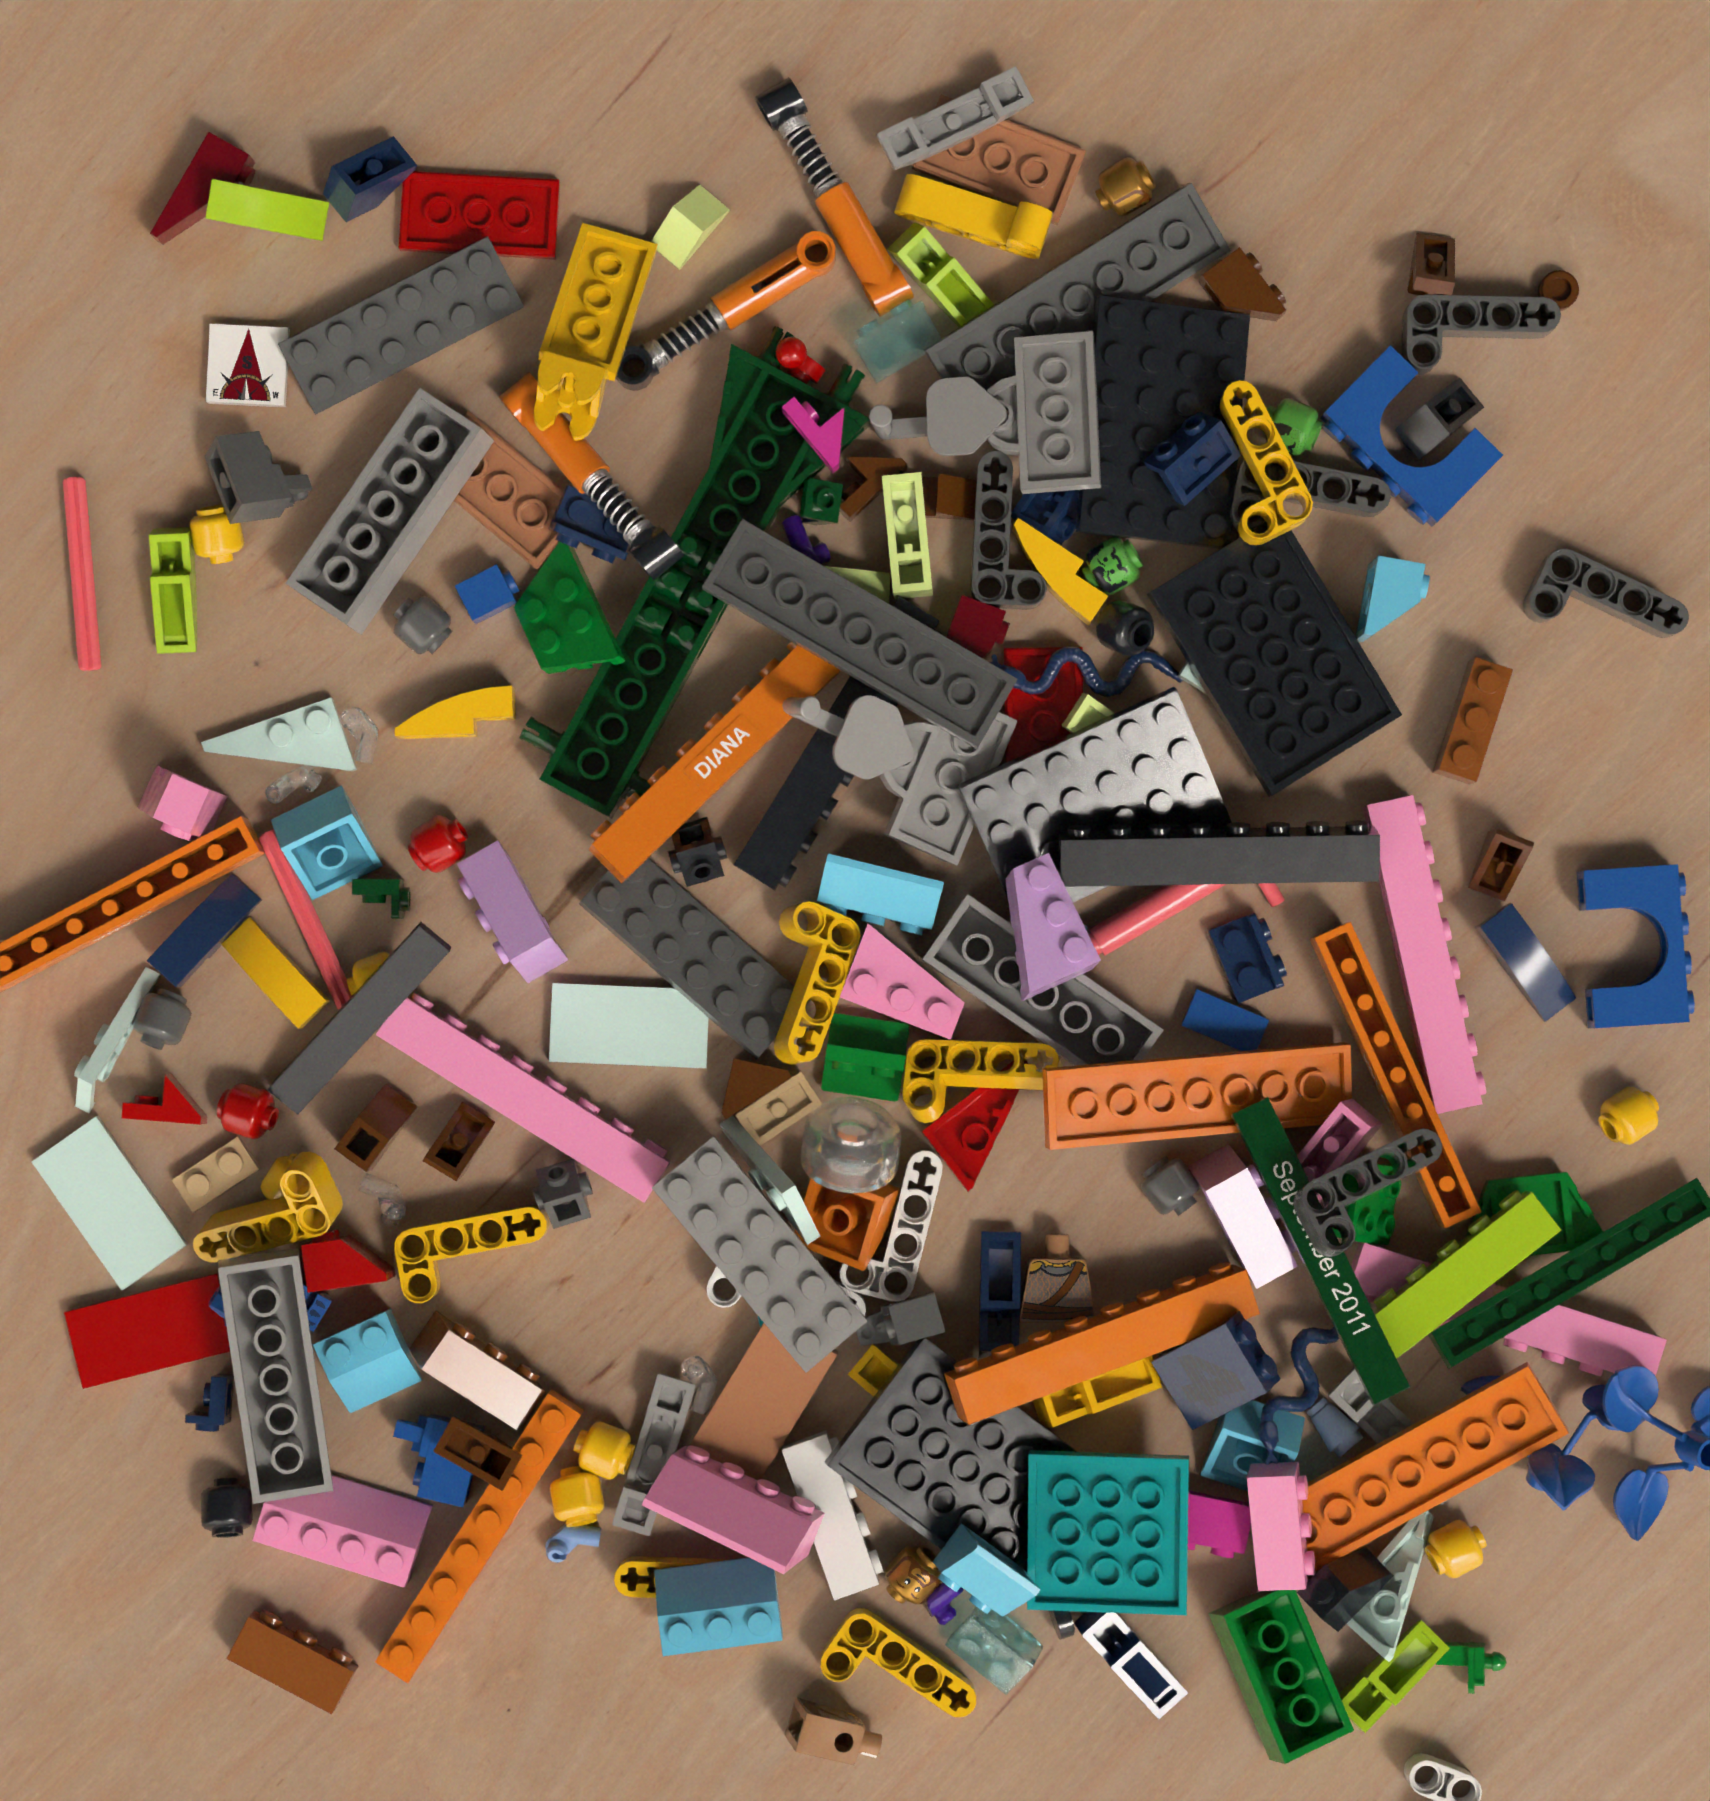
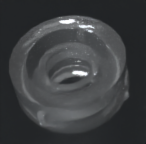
M842 1097L830 1100L813 1110L806 1120L800 1154L802 1167L810 1178L828 1189L845 1193H866L877 1190L887 1185L898 1171L902 1141L899 1124L885 1108L873 1101L855 1097Z

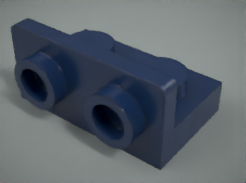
M1198 412L1187 418L1183 422L1182 427L1171 437L1159 443L1154 448L1153 453L1144 460V463L1148 469L1160 474L1175 501L1185 506L1236 461L1241 454L1220 419Z
M566 485L549 526V529L558 532L555 540L576 549L580 542L594 547L591 555L612 564L616 557L626 560L628 555L626 550L629 544L623 537L624 533L617 531V525L611 524L610 518L604 516V510L598 509L597 502L591 501V496L586 495V493L581 494L576 488Z
M1079 490L1023 494L1012 511L1011 518L1015 522L1018 518L1062 546L1063 542L1068 540L1076 529Z
M1251 913L1208 931L1237 1004L1284 986L1282 978L1287 976V972L1279 954L1272 956L1267 941L1272 940V935L1264 917L1257 919L1256 914Z

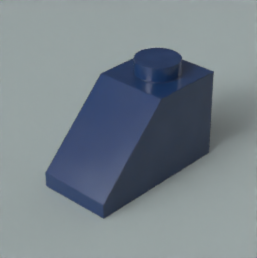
M393 136L333 165L323 195L344 221L348 222L377 208L416 170L417 164Z

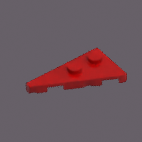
M1014 1061L1000 1070V1072L1009 1070L1013 1066ZM978 1087L921 1131L967 1192L974 1187L976 1179L989 1156L1020 1089Z

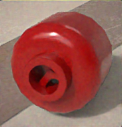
M435 815L411 832V843L407 847L413 861L422 871L428 869L434 873H441L464 858L466 855L464 841L468 839V834L457 819L450 821L443 815Z
M239 1083L222 1093L217 1105V1117L221 1119L224 1130L256 1140L262 1137L267 1130H273L278 1121L279 1110L275 1107V1100L270 1092L248 1084Z

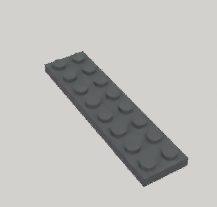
M1187 183L925 348L924 351L941 379L970 377L987 391L999 380L1016 375L1014 337L1093 331L1096 297L1108 296L1150 302L1231 250L1193 184Z
M743 519L702 586V590L975 749H978L1018 680Z

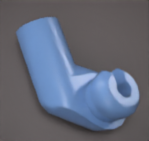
M566 1524L562 1525L546 1542L547 1558L552 1562L560 1563L566 1559V1555L578 1544L599 1547L602 1527L588 1525L567 1527Z

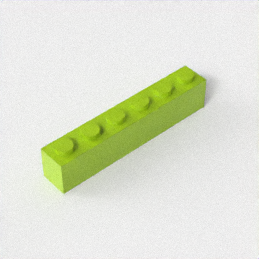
M1516 1190L1509 1194L1499 1203V1206L1502 1208L1490 1219L1486 1214L1477 1219L1467 1228L1470 1232L1467 1237L1459 1243L1455 1239L1446 1243L1436 1252L1439 1258L1428 1267L1424 1263L1420 1264L1405 1276L1408 1283L1396 1292L1393 1288L1388 1289L1373 1301L1376 1306L1373 1312L1396 1359L1561 1231L1560 1227L1532 1192L1524 1191L1520 1194Z

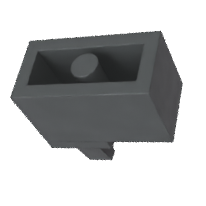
M260 431L216 436L205 455L230 524L279 518L286 508L293 507L296 501L305 500L308 497V493L312 490L307 474L284 475L280 464H272L271 451L264 444Z
M933 1291L881 1306V1311L866 1317L868 1321L856 1331L861 1346L891 1342L893 1346L944 1333L945 1328Z

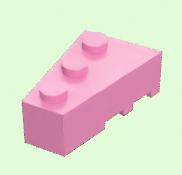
M156 765L137 808L152 818L163 822L160 830L181 839L194 841L198 836L202 837L213 831L228 796Z
M867 924L840 998L951 1040L965 1002L871 925Z

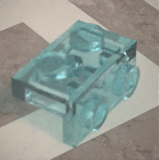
M908 299L890 310L893 318L881 325L875 319L856 331L859 338L852 344L876 384L926 355L924 349L941 339L939 332L925 311L926 306L922 300L913 305L912 301Z
M976 1606L966 1620L950 1635L945 1644L1005 1695L1033 1668L1043 1649V1645L1036 1640L1033 1634L1021 1628L1007 1615L1002 1617L992 1609L986 1614Z

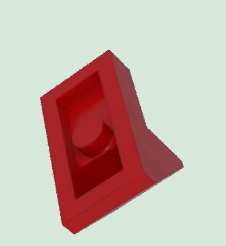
M165 1074L162 1104H158L157 1096L135 1095L134 1102H123L121 1118L197 1125L207 1124V1115L172 1074Z

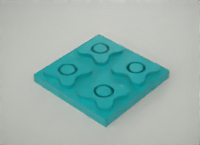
M1030 1450L1028 1464L1027 1573L1041 1590L1034 1598L1027 1601V1610L1187 1616L1189 1455Z

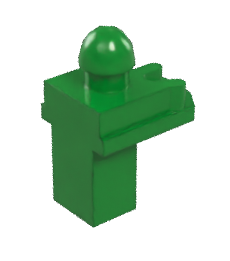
M1444 1642L1450 1649L1436 1663V1665L1468 1666V1694H1475V1686H1485V1669L1500 1671L1506 1666L1507 1661L1500 1652L1485 1653V1643Z

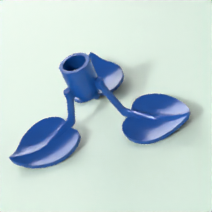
M1632 1365L1616 1370L1605 1386L1603 1410L1606 1419L1614 1428L1623 1432H1632L1638 1427L1643 1417L1649 1423L1676 1437L1674 1448L1678 1457L1682 1460V1462L1650 1465L1646 1473L1639 1469L1630 1470L1616 1486L1613 1496L1615 1513L1629 1536L1639 1541L1654 1523L1668 1495V1479L1660 1472L1680 1469L1691 1472L1694 1466L1710 1470V1385L1702 1389L1692 1402L1691 1414L1696 1422L1691 1425L1690 1431L1681 1432L1647 1412L1657 1400L1659 1392L1658 1381L1649 1369Z
M1482 1376L1464 1383L1460 1391L1467 1395L1500 1376ZM1595 1385L1584 1392L1582 1403L1590 1412L1584 1416L1563 1450L1551 1443L1527 1456L1529 1457L1526 1474L1527 1483L1537 1490L1544 1491L1563 1511L1576 1499L1587 1493L1595 1482V1473L1592 1468L1582 1459L1569 1455L1588 1424L1597 1418L1605 1428L1620 1431L1608 1422L1604 1414L1603 1392L1606 1385ZM1642 1417V1419H1641L1639 1425H1640L1642 1422L1645 1421V1419H1644L1643 1417Z

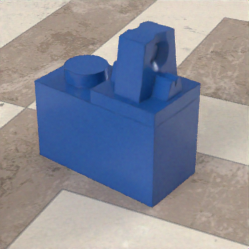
M430 1414L429 1416L419 1415L418 1423L398 1419L393 1437L412 1441L411 1450L419 1452L418 1456L426 1458L425 1463L418 1462L414 1474L413 1485L419 1486L417 1497L463 1508L468 1500L473 1474L433 1452L451 1418ZM467 1422L484 1432L485 1426Z

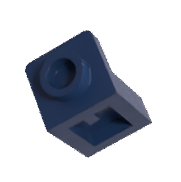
M218 1373L212 1376L211 1383L206 1382L203 1394L204 1406H209V1412L192 1411L185 1415V1423L196 1424L195 1430L214 1432L219 1431V1425L231 1422L234 1374Z

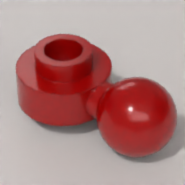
M787 337L778 343L776 358L783 367L789 368L787 373L805 384H808L809 381L817 384L826 370L815 360L807 356V348L803 341L796 337Z

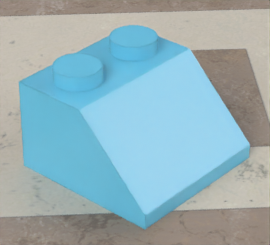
M1379 555L1368 564L1355 636L1358 642H1364L1420 603L1421 598H1426L1430 575L1424 574L1425 564Z
M342 785L271 819L280 848L312 901L352 882V879H358L383 866L357 810Z
M391 1308L313 1344L329 1382L350 1413L423 1380Z
M1251 1400L1218 1417L1200 1476L1248 1491L1247 1475L1250 1465L1265 1463L1268 1457V1451L1258 1435L1261 1412L1265 1404ZM1277 1410L1273 1415V1421L1278 1428L1279 1442H1277L1276 1448L1273 1450V1455L1277 1458L1278 1463L1294 1462L1299 1453L1305 1417L1288 1411Z
M962 1523L933 1561L941 1572L938 1578L956 1592L960 1587L965 1589L972 1595L969 1601L986 1614L992 1609L1003 1617L1034 1598L1041 1590L1023 1567Z

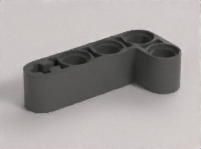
M1420 295L1411 301L1403 313L1402 357L1419 372L1417 375H1423L1430 372L1441 359L1443 337L1544 338L1560 322V308L1555 301L1545 297ZM1424 307L1428 309L1432 316L1431 323L1425 325L1418 323L1413 316L1414 308ZM1464 308L1467 310L1471 317L1470 324L1459 325L1456 323L1452 315L1453 309ZM1498 308L1505 310L1510 317L1509 325H1497L1492 319V310ZM1538 310L1541 311L1542 317L1548 318L1543 326H1539L1538 319L1529 318ZM1521 317H1527L1519 326ZM1413 347H1426L1431 353V361L1425 364L1417 362L1413 357Z
M991 451L980 459L976 473L971 594L973 599L1000 609H1034L1041 604L1046 595V581L1039 573L1034 571L1008 569L1013 465L1009 456L1003 452ZM991 462H997L999 469L1006 472L1000 473L997 490H990L991 474L984 472V469L990 468ZM982 488L990 491L982 492ZM1005 489V490H1006V493H1003V492L998 491V490ZM992 500L999 502L1004 509V514L999 519H988L982 512L984 503ZM990 539L996 540L1002 547L1001 555L995 559L984 557L980 551L982 542ZM987 578L994 579L1000 586V593L994 598L982 596L978 591L980 581ZM1030 580L1036 583L1039 588L1037 598L1025 600L1020 597L1017 587L1021 582Z
M1245 460L1237 470L1230 508L1232 526L1237 531L1240 521L1238 506L1244 503L1254 505L1265 499L1258 484H1253L1246 478L1245 470L1248 465ZM1293 461L1311 495L1312 507L1360 517H1374L1381 513L1390 502L1391 491L1389 486L1381 479ZM1271 463L1265 466V473L1269 479L1273 481L1284 479L1285 472L1280 465ZM1326 481L1337 482L1342 489L1341 498H1327L1323 492V483ZM1352 484L1356 485L1353 491L1354 494L1364 495L1369 489L1374 490V497L1380 499L1372 507L1367 505L1368 499L1365 497L1355 496L1351 503L1347 502L1352 492ZM1293 498L1284 500L1285 502L1302 505L1298 500ZM1258 516L1256 521L1247 522L1248 528L1250 530L1255 529L1263 523L1264 518Z
M1566 548L1558 549L1545 557L1523 603L1524 612L1530 620L1544 623L1558 616L1564 609L1569 596L1660 638H1668L1681 632L1689 620L1688 610L1680 601ZM1559 558L1567 562L1570 570L1567 578H1560L1553 573L1552 562L1554 559ZM1591 575L1599 576L1603 580L1605 589L1602 595L1593 594L1589 590L1587 582ZM1626 592H1632L1640 599V608L1637 612L1629 611L1624 606L1623 597ZM1538 594H1546L1551 598L1553 608L1550 613H1541L1536 608L1535 598ZM1649 610L1655 612L1644 618V616L1649 612ZM1669 610L1671 612L1670 619L1675 623L1665 627L1663 625L1665 619L1657 614H1662Z
M1429 1129L1416 1130L1310 1181L1298 1190L1294 1196V1209L1315 1250L1323 1256L1334 1257L1351 1247L1355 1241L1356 1232L1344 1207L1406 1178L1436 1161L1442 1152V1143L1438 1135ZM1423 1145L1425 1147V1153H1419L1408 1160L1406 1159L1404 1153L1415 1146ZM1379 1157L1386 1158L1391 1162L1393 1167L1391 1176L1384 1175L1379 1171L1377 1166ZM1344 1174H1349L1357 1180L1358 1190L1356 1193L1349 1192L1344 1188L1342 1184ZM1309 1191H1315L1322 1197L1323 1208L1321 1210L1314 1209L1308 1204L1307 1193ZM1327 1227H1334L1340 1232L1342 1237L1340 1246H1333L1327 1241L1325 1236Z

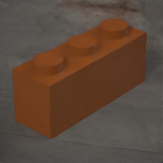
M1477 657L1468 661L1432 773L1469 785L1477 782L1513 669Z
M262 1610L261 1613L254 1611L250 1614L226 1659L332 1715L359 1667L351 1662L353 1656L337 1647H332L331 1650L317 1644L318 1638L308 1631L297 1628L296 1632L286 1628L281 1625L283 1619L272 1612Z

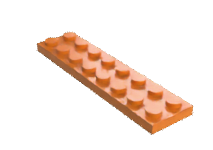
M1346 1042L1042 1068L1045 1147L1049 1150L1239 1133L1231 1115L1265 1098H1269L1283 1128L1322 1125L1341 1101L1352 1099L1351 1044Z
M1528 1362L1307 1482L1308 1499L1302 1500L1303 1513H1310L1312 1534L1311 1537L1306 1538L1307 1551H1314L1315 1571L1569 1434L1566 1424Z

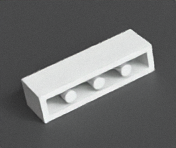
M827 1430L783 1445L781 1450L797 1496L810 1500L815 1504V1509L825 1513L814 1544L833 1599L837 1600L879 1585L877 1574L884 1572L877 1550L869 1551L864 1536L871 1533L864 1513L856 1514L851 1499L858 1497L854 1485L828 1467L824 1462L839 1443L837 1437L830 1439Z

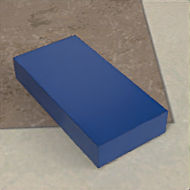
M1196 989L1181 1026L1240 1051L1258 1049L1269 1019Z

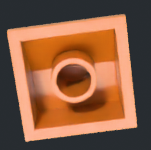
M828 1161L812 1171L804 1198V1204L820 1237L807 1245L796 1229L795 1233L809 1250L864 1271L890 1225L900 1188Z

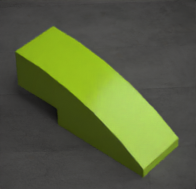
M212 179L205 218L323 241L329 202Z
M914 222L887 248L902 268L958 327L994 306L992 301L959 262L943 249L925 226Z
M153 528L149 534L152 566L150 585L157 654L197 652L196 569L190 528Z
M1422 1620L1417 1621L1399 1636L1394 1657L1390 1662L1379 1654L1339 1693L1350 1721L1364 1733L1375 1724L1392 1704L1396 1706L1450 1649Z

